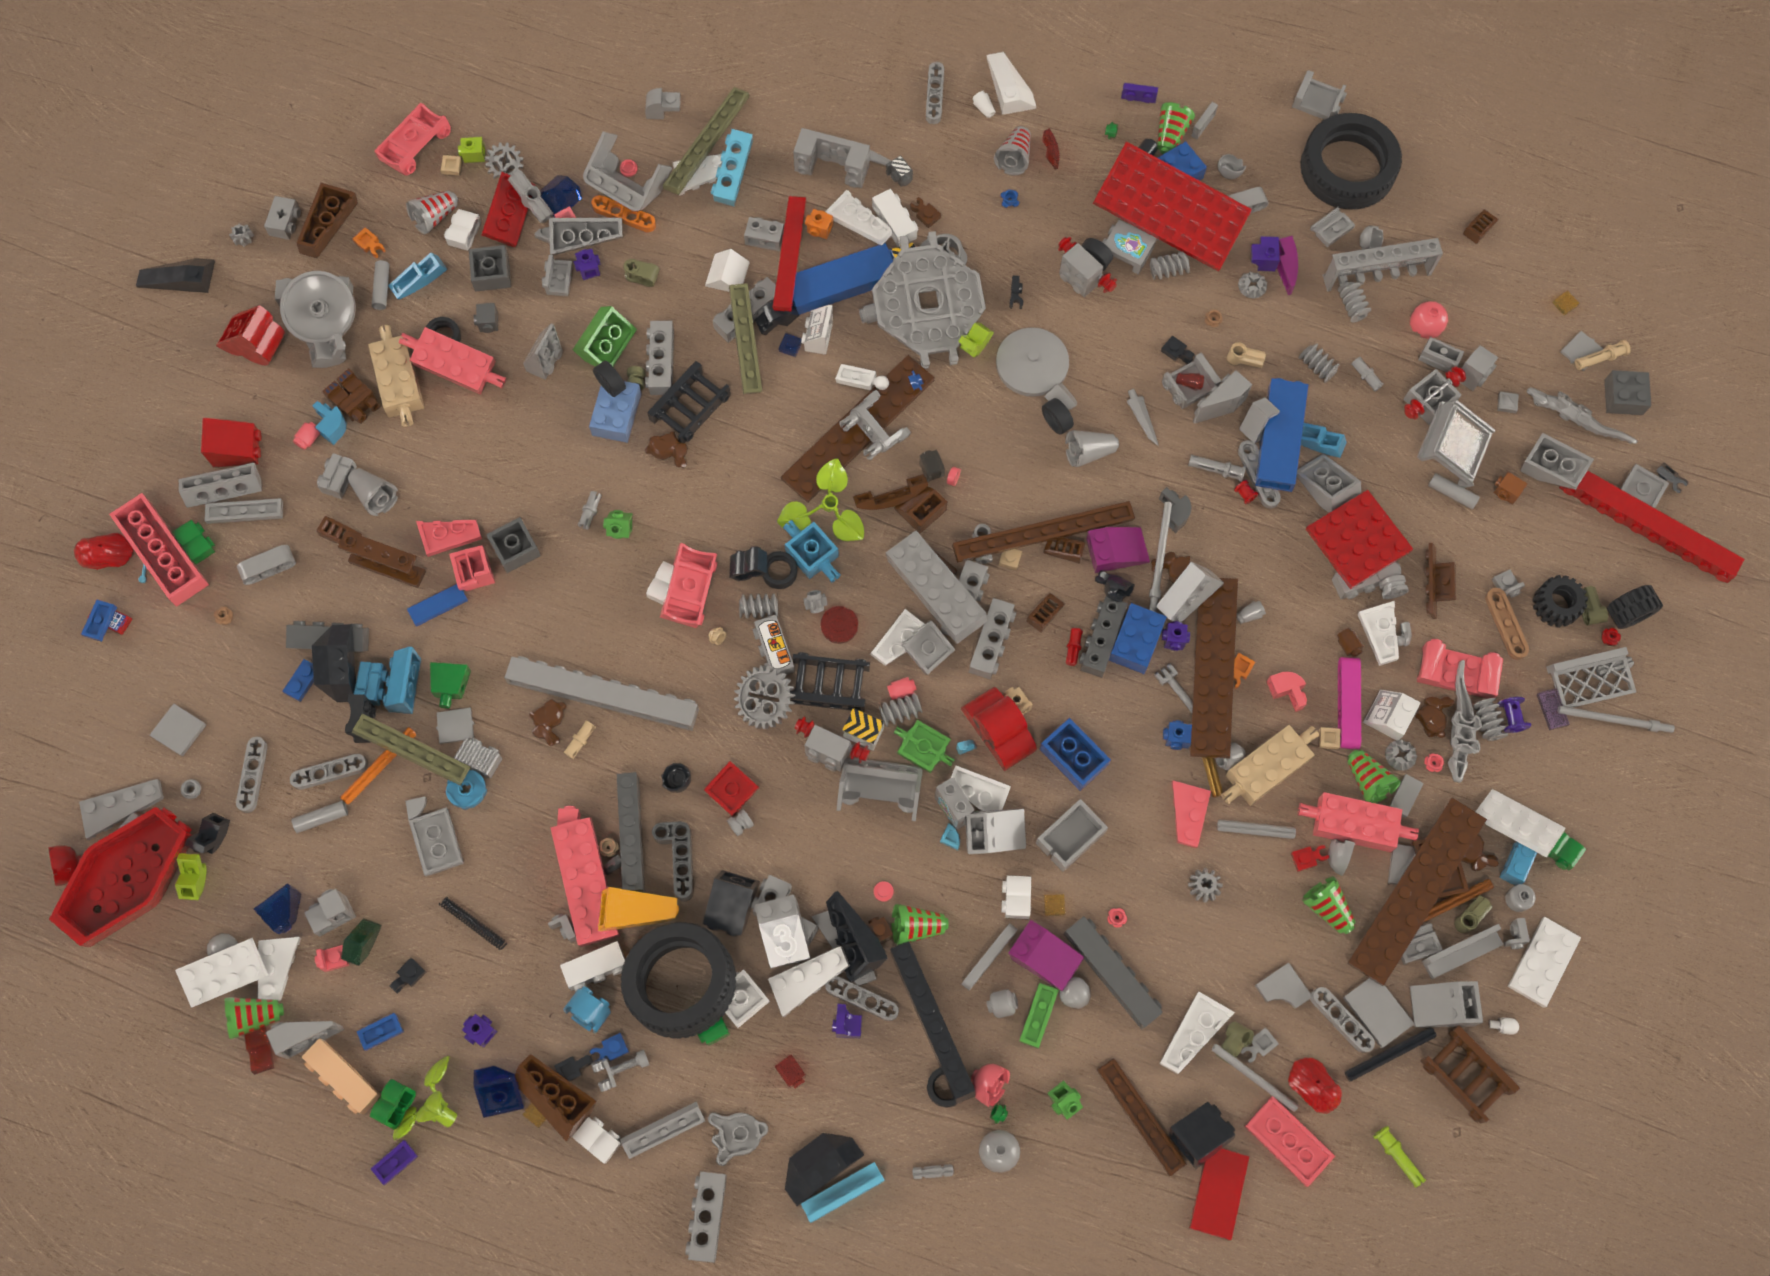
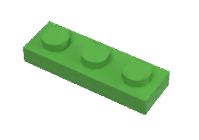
M1039 983L1019 1042L1039 1049L1059 991L1058 989Z

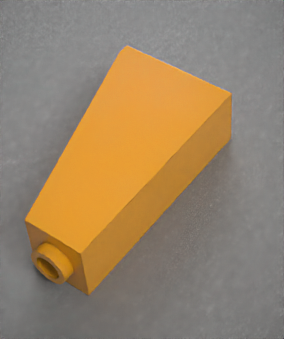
M608 887L601 894L598 931L603 932L669 922L678 915L679 906L677 905V898Z

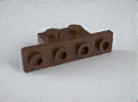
M1429 543V549H1426V559L1429 560V567H1426V576L1429 578V584L1426 585V593L1429 596L1426 610L1432 619H1437V602L1456 600L1455 562L1436 564V547L1433 543Z

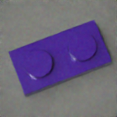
M1124 83L1121 99L1155 103L1158 87Z
M403 1140L375 1164L371 1170L379 1181L386 1185L419 1156L407 1141Z

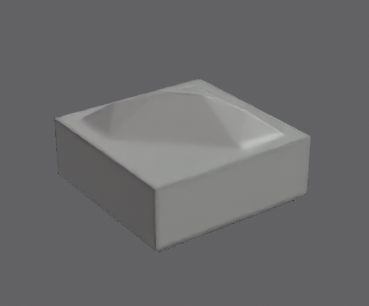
M1500 392L1498 394L1497 411L1516 413L1518 411L1519 394Z

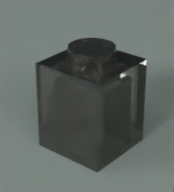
M928 450L919 455V464L927 482L944 476L945 468L937 450Z

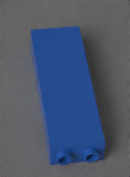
M884 243L882 246L878 245L797 272L793 304L798 314L801 315L811 310L872 291L875 284L878 283L884 272L893 262L892 250L888 249L886 243Z
M1282 378L1271 379L1267 399L1280 412L1278 415L1269 418L1262 431L1255 486L1288 492L1293 491L1296 484L1309 384H1303L1300 381H1285Z

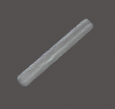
M1218 820L1217 822L1218 831L1294 839L1296 836V828L1230 820Z

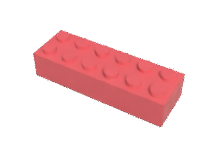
M143 493L109 514L165 595L176 607L209 585Z
M589 817L551 827L578 946L583 947L620 937L619 929L598 931L601 894L603 890L608 888V883L592 819Z

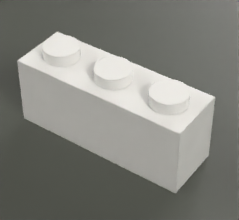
M889 189L872 197V208L877 216L892 229L891 237L897 247H900V236L907 235L908 243L917 239L918 226L915 221H911L909 218L908 210L900 204L899 196Z
M616 941L560 965L568 988L571 991L575 989L576 992L578 989H582L583 986L587 987L586 984L593 981L595 984L606 979L605 976L612 973L613 975L621 974L626 960L620 944Z

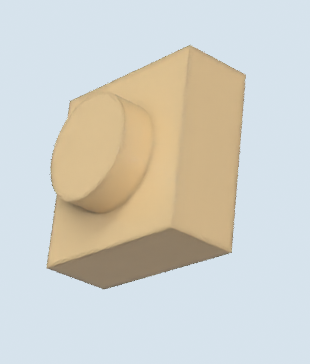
M443 155L441 173L445 175H460L461 156Z
M1013 549L1002 552L999 566L1017 571L1022 551Z
M1321 727L1319 729V748L1338 750L1340 748V729Z

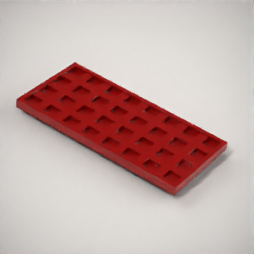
M1127 141L1093 202L1094 205L1218 272L1252 211L1251 208Z

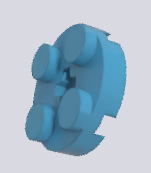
M474 770L468 771L461 786L450 780L447 781V798L454 806L463 810L477 806L487 794L485 780ZM471 785L470 792L461 793L463 791L462 786Z

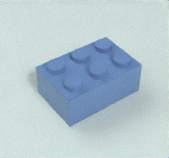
M624 381L626 389L616 397H612L602 386L600 387L589 425L592 436L628 443L642 394L639 384Z

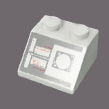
M832 305L811 310L810 317L806 318L805 328H807V332L803 333L802 344H804L805 351L826 355L833 325Z
M1380 690L1363 723L1396 741L1400 740L1410 725L1420 702L1404 693Z

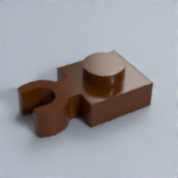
M920 197L916 199V202L919 204L918 206H915L912 202L910 203V209L913 212H918L916 213V218L927 228H930L941 218V213L930 203L925 206Z

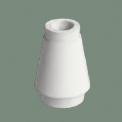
M980 91L972 98L973 104L987 118L992 117L996 113L988 93Z

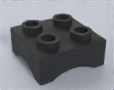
M348 694L351 714L345 726V733L353 737L354 743H371L352 733V730L362 714L375 718L376 708L364 694Z

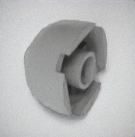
M995 1130L989 1132L983 1137L979 1145L981 1162L992 1172L1003 1173L1011 1170L1016 1166L1020 1158L1019 1142L1014 1135L1007 1131Z

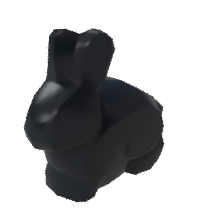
M1100 570L1095 578V582L1105 585L1104 592L1106 596L1116 602H1121L1125 597L1131 596L1135 584L1125 580L1123 577L1107 574Z

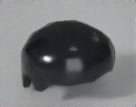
M681 763L669 765L661 775L662 786L672 793H680L686 790L691 783L690 770Z

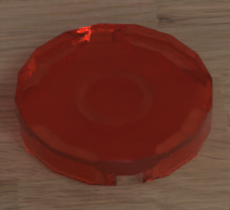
M843 606L828 609L823 614L820 623L822 634L832 643H847L857 634V616L852 610Z

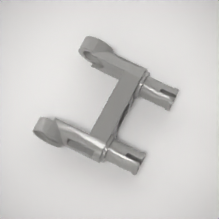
M877 390L869 394L862 403L851 410L849 416L839 422L840 427L846 424L843 428L844 431H848L855 424H858L873 442L871 446L863 451L864 456L869 454L866 457L868 460H872L880 452H886L912 433L906 427L904 429L901 428L889 437L873 418L868 409L881 397Z

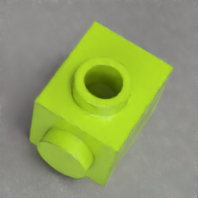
M482 137L461 138V145H458V154L462 156L464 163L485 162V145Z

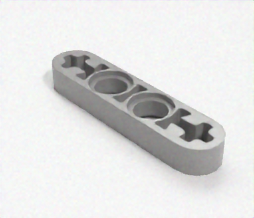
M940 62L931 63L928 71L926 121L933 125L941 121L944 66ZM935 69H938V77H934ZM938 83L940 87L932 88L931 84ZM938 98L939 102L932 103L930 102V99ZM932 109H936L935 117H932Z
M261 737L251 738L246 747L236 799L237 808L244 813L252 812L257 806L267 753V743ZM259 742V744H261L262 746L258 747L256 752V749L253 748V746L257 745ZM257 760L259 762L258 767L255 770H250V762ZM253 779L255 781L254 787L246 789V782ZM244 792L249 793L248 800L251 802L246 805V808L242 805L243 802L247 801V795Z
M361 754L346 756L297 770L291 774L290 783L296 789L303 790L362 773L367 769L368 762ZM359 759L362 763H360V767L357 768L353 764H356V760ZM342 764L344 766L343 771L340 774H335L334 767ZM318 770H324V776L321 779H315L314 777L315 772ZM299 776H301L302 778H308L310 776V779L312 780L310 782L309 779H303L301 780V784L295 782L299 779Z
M1009 923L961 985L970 991L1018 929Z
M836 976L825 984L826 990L830 995L883 1020L893 1021L898 1016V1006L894 1002ZM836 980L838 981V986L842 988L844 987V984L848 986L844 989V993L842 996L840 995L841 990L835 988L834 991H832L829 983H834V981ZM853 988L858 991L859 995L855 1000L847 997L849 989ZM869 997L875 998L877 1001L876 1007L868 1008L865 1005L866 999ZM880 1001L884 1002L882 1005L884 1008L888 1009L892 1006L895 1014L887 1017L886 1011L882 1009L880 1013L876 1012L880 1007Z
M1320 987L1311 992L1310 998L1312 1003L1358 1052L1365 1053L1373 1050L1375 1045L1373 1037L1328 989ZM1323 993V994H1324V996H1323V999H1324V1000L1319 1001V1000H1318V998H1319V995H1318V994ZM1331 1001L1332 1003L1325 1008L1324 1006L1327 1005V1002ZM1333 1006L1340 1010L1338 1018H1334L1331 1015L1330 1011ZM1347 1022H1351L1354 1025L1353 1033H1348L1345 1030ZM1363 1039H1366V1040H1367V1042H1366L1367 1047H1366V1046H1365V1047H1362V1046H1361V1044H1362V1041H1361V1040H1363Z

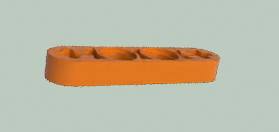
M602 195L595 196L591 201L594 212L608 218H622L623 224L647 233L654 231L656 228L655 218L651 214L643 211H632L619 202ZM613 208L621 209L617 214L611 213ZM629 214L637 216L634 220L627 219Z

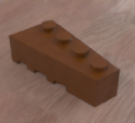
M320 183L296 243L300 254L313 258L320 256L357 206L356 192Z
M532 1054L518 1066L512 1080L566 1142L579 1129L587 1117H590L597 1102Z

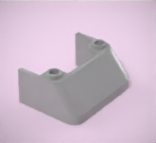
M603 131L584 171V181L630 210L641 211L661 193L663 184L667 180L672 167L658 164L652 178L646 181L644 187L616 172L619 159L610 151L618 135Z
M847 758L844 762L839 783L837 811H841L842 802L847 805H853L859 801V798L897 802L898 807L903 812H913L912 821H916L923 771L917 766L874 760H862L859 763V758H854L853 760Z

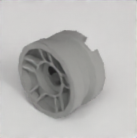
M1404 575L1388 577L1379 582V587L1383 590L1381 593L1383 599L1397 598L1409 592L1408 586L1405 585L1406 579Z

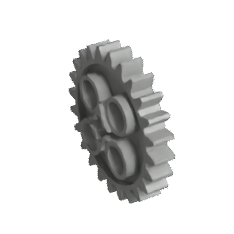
M760 666V670L757 667H753V672L746 671L748 677L741 676L743 683H737L740 690H734L735 693L739 694L738 697L734 698L735 701H739L735 708L741 709L738 715H745L743 721H749L748 725H755V728L761 729L763 727V729H768L769 726L776 727V723L782 724L781 718H788L786 711L792 712L789 705L795 704L793 701H790V698L795 696V694L790 693L794 686H788L791 680L784 679L786 674L780 673V669L775 668L773 670L771 666H768L767 669L766 666ZM757 682H759L760 684L758 690H756L755 688ZM776 685L777 692L774 694L773 687ZM755 693L779 698V702L751 697L749 694ZM753 701L756 702V706L754 709H752L751 707ZM771 704L773 705L772 713L769 712V706Z

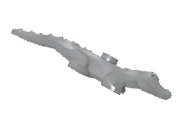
M1532 387L1527 389V393L1534 398L1536 406L1557 410L1560 413L1559 416L1566 421L1570 419L1577 423L1578 426H1582L1587 431H1591L1596 435L1618 438L1630 444H1637L1638 442L1635 438L1622 431L1603 426L1592 417L1591 410L1582 404L1578 405L1573 402L1568 395L1561 391L1556 397L1547 395Z
M1465 660L1459 662L1456 674L1457 710L1451 719L1453 725L1450 742L1453 748V755L1448 761L1453 781L1457 783L1463 780L1468 766V754H1476L1481 749L1479 741L1476 740V731L1482 728L1480 717L1474 715L1473 706L1465 686Z

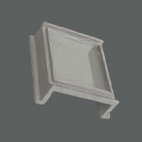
M1458 400L1447 403L1441 401L1417 458L1421 461L1437 460L1460 478L1457 485L1463 488L1475 486L1473 483L1491 436L1496 430Z

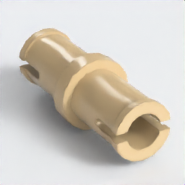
M586 720L578 733L572 736L573 740L563 753L574 759L582 746L587 744L586 740L596 727Z

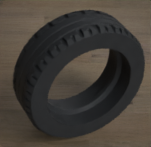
M1359 113L1337 114L1323 120L1310 133L1301 156V174L1309 190L1324 203L1341 209H1363L1380 202L1389 193L1400 172L1402 151L1395 135L1379 120ZM1349 141L1358 143L1374 154L1380 166L1379 174L1373 179L1362 182L1344 180L1327 168L1322 159V151L1324 147L1335 142Z
M672 922L650 930L634 944L623 964L621 992L626 1006L643 1026L651 1032L666 1038H689L696 1036V1034H701L714 1026L728 1010L736 990V969L730 953L711 931L694 923ZM694 948L704 954L711 965L712 978L708 990L695 1005L684 1011L666 1013L657 1009L650 1002L646 993V983L651 969L661 957L673 950Z

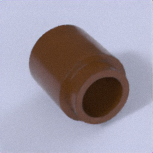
M1347 628L1337 635L1338 642L1347 656L1352 655V657H1356L1363 652L1362 648L1364 645L1355 631Z

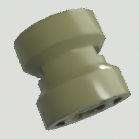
M638 366L629 367L627 369L628 379L626 382L639 384L640 389L643 390L645 388L643 380L645 369Z

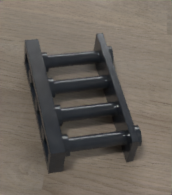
M695 361L647 412L649 420L654 424L658 420L664 421L679 433V443L689 442L693 438L694 433L722 403L728 401L731 394L730 387L726 384L722 389L718 388L703 376L702 365ZM694 382H700L716 396L710 402L706 401L690 388ZM686 394L700 404L703 410L696 415L681 404L678 399ZM674 407L688 417L691 422L684 428L669 417L666 412Z
M804 652L793 654V663L798 664L795 689L790 691L795 696L790 698V701L797 705L850 711L856 709L865 712V699H862L860 694L863 671L870 672V662L864 659H855L853 661L809 656L808 653ZM806 665L817 666L815 688L812 693H805L803 691ZM825 667L837 668L834 692L831 695H823L822 693ZM844 669L856 670L853 696H850V698L841 695Z

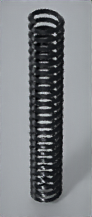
M445 897L442 903H439V906L444 907L446 911H449L451 915L461 920L471 930L476 931L483 939H486L489 943L491 942V945L496 946L498 950H502L507 945V942L504 944L505 939L500 938L488 926L485 927V924L480 923L473 915L470 916L468 911L465 912L458 904L453 903V900L451 901V899Z

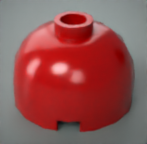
M57 845L49 847L55 886L68 884L81 859V855L77 856L75 850L70 846Z

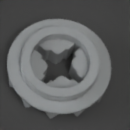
M1250 271L1247 274L1244 273L1239 279L1238 287L1244 296L1258 298L1266 292L1267 282L1264 276L1259 275V272L1252 273ZM1250 281H1251L1252 283L1257 282L1256 287H1255L1254 285H1253V286H1249V285H1250Z
M1402 739L1393 741L1386 748V760L1396 770H1408L1416 762V748L1410 742L1403 741ZM1399 750L1401 752H1408L1404 756L1405 759H1403L1402 757L1395 758L1399 753Z

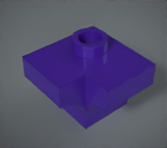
M1261 236L1260 244H1252L1251 263L1257 265V271L1275 272L1280 261L1279 237Z
M838 1004L837 1019L833 1020L832 1032H836V1038L861 1039L862 1015H852L847 1011L846 1004Z

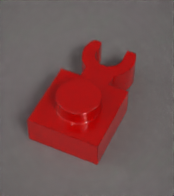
M1325 845L1318 846L1315 851H1312L1311 846L1291 852L1297 872L1316 867L1318 865L1316 860L1326 861L1329 855L1321 856L1319 853L1320 850L1326 848Z

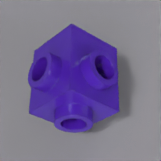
M592 248L588 250L583 249L575 253L576 261L573 262L576 271L581 272L583 280L600 276L598 265H601L598 254L594 255Z
M1177 621L1168 623L1166 629L1162 630L1164 648L1174 651L1183 650L1186 643L1190 641V632L1187 631L1188 625Z
M477 1014L468 1017L463 1024L465 1027L462 1029L466 1033L464 1036L466 1040L473 1045L476 1042L483 1048L498 1031L490 1026L492 1021L484 1014L481 1017Z

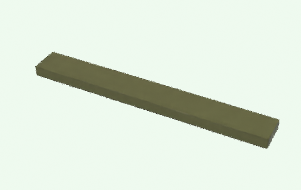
M733 87L664 182L663 189L677 195L681 193L748 100V92Z

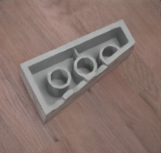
M549 218L550 255L554 256L623 238L622 218Z

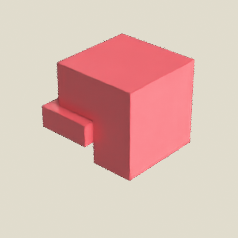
M482 545L449 554L460 591L464 589L469 591L495 583L488 555Z

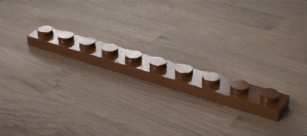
M1130 501L954 542L952 548L958 563L1133 521L1135 515Z

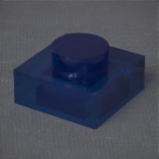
M785 333L779 346V352L796 357L801 347L802 339Z

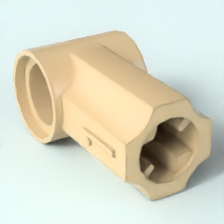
M1237 342L1231 346L1227 354V360L1232 365H1239L1241 363L1262 368L1266 354L1263 351L1247 348L1243 343Z

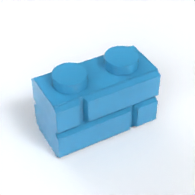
M360 662L354 694H364L373 705L379 706L385 695L383 687L387 676H389L387 668L381 663Z
M1516 841L1499 878L1515 886L1525 883L1537 852Z

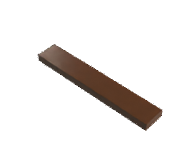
M1113 1058L1097 1069V1072L1168 1176L1170 1177L1186 1166L1187 1163L1116 1060Z

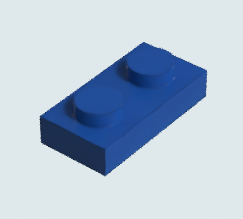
M96 600L81 635L102 642L117 606Z
M303 659L282 692L301 702L314 683L313 664Z
M393 1013L356 1032L363 1049L367 1051L403 1033L404 1030L397 1014Z

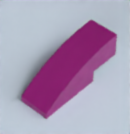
M1293 236L1279 239L1280 261L1277 271L1287 294L1291 295L1298 275V254Z

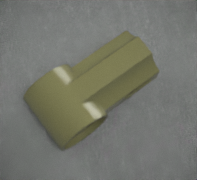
M1593 586L1583 588L1587 592L1585 596L1588 597L1586 602L1588 604L1587 608L1582 614L1584 623L1588 626L1607 622L1608 612L1606 607L1601 605L1596 588Z
M1479 895L1455 919L1454 925L1456 930L1460 933H1468L1475 929L1484 916L1493 908L1491 902ZM1463 918L1469 921V927L1464 924Z
M1234 1021L1228 1026L1226 1030L1227 1038L1221 1047L1237 1058L1242 1048L1251 1044L1254 1033L1252 1030Z

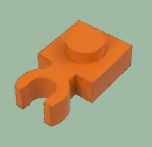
M366 227L352 238L354 243L367 253L370 250L375 258L379 257L376 250L380 249L385 252L384 246L378 243V238Z
M1241 653L1237 654L1234 661V680L1236 682L1234 689L1240 686V677L1246 679L1255 664V661Z

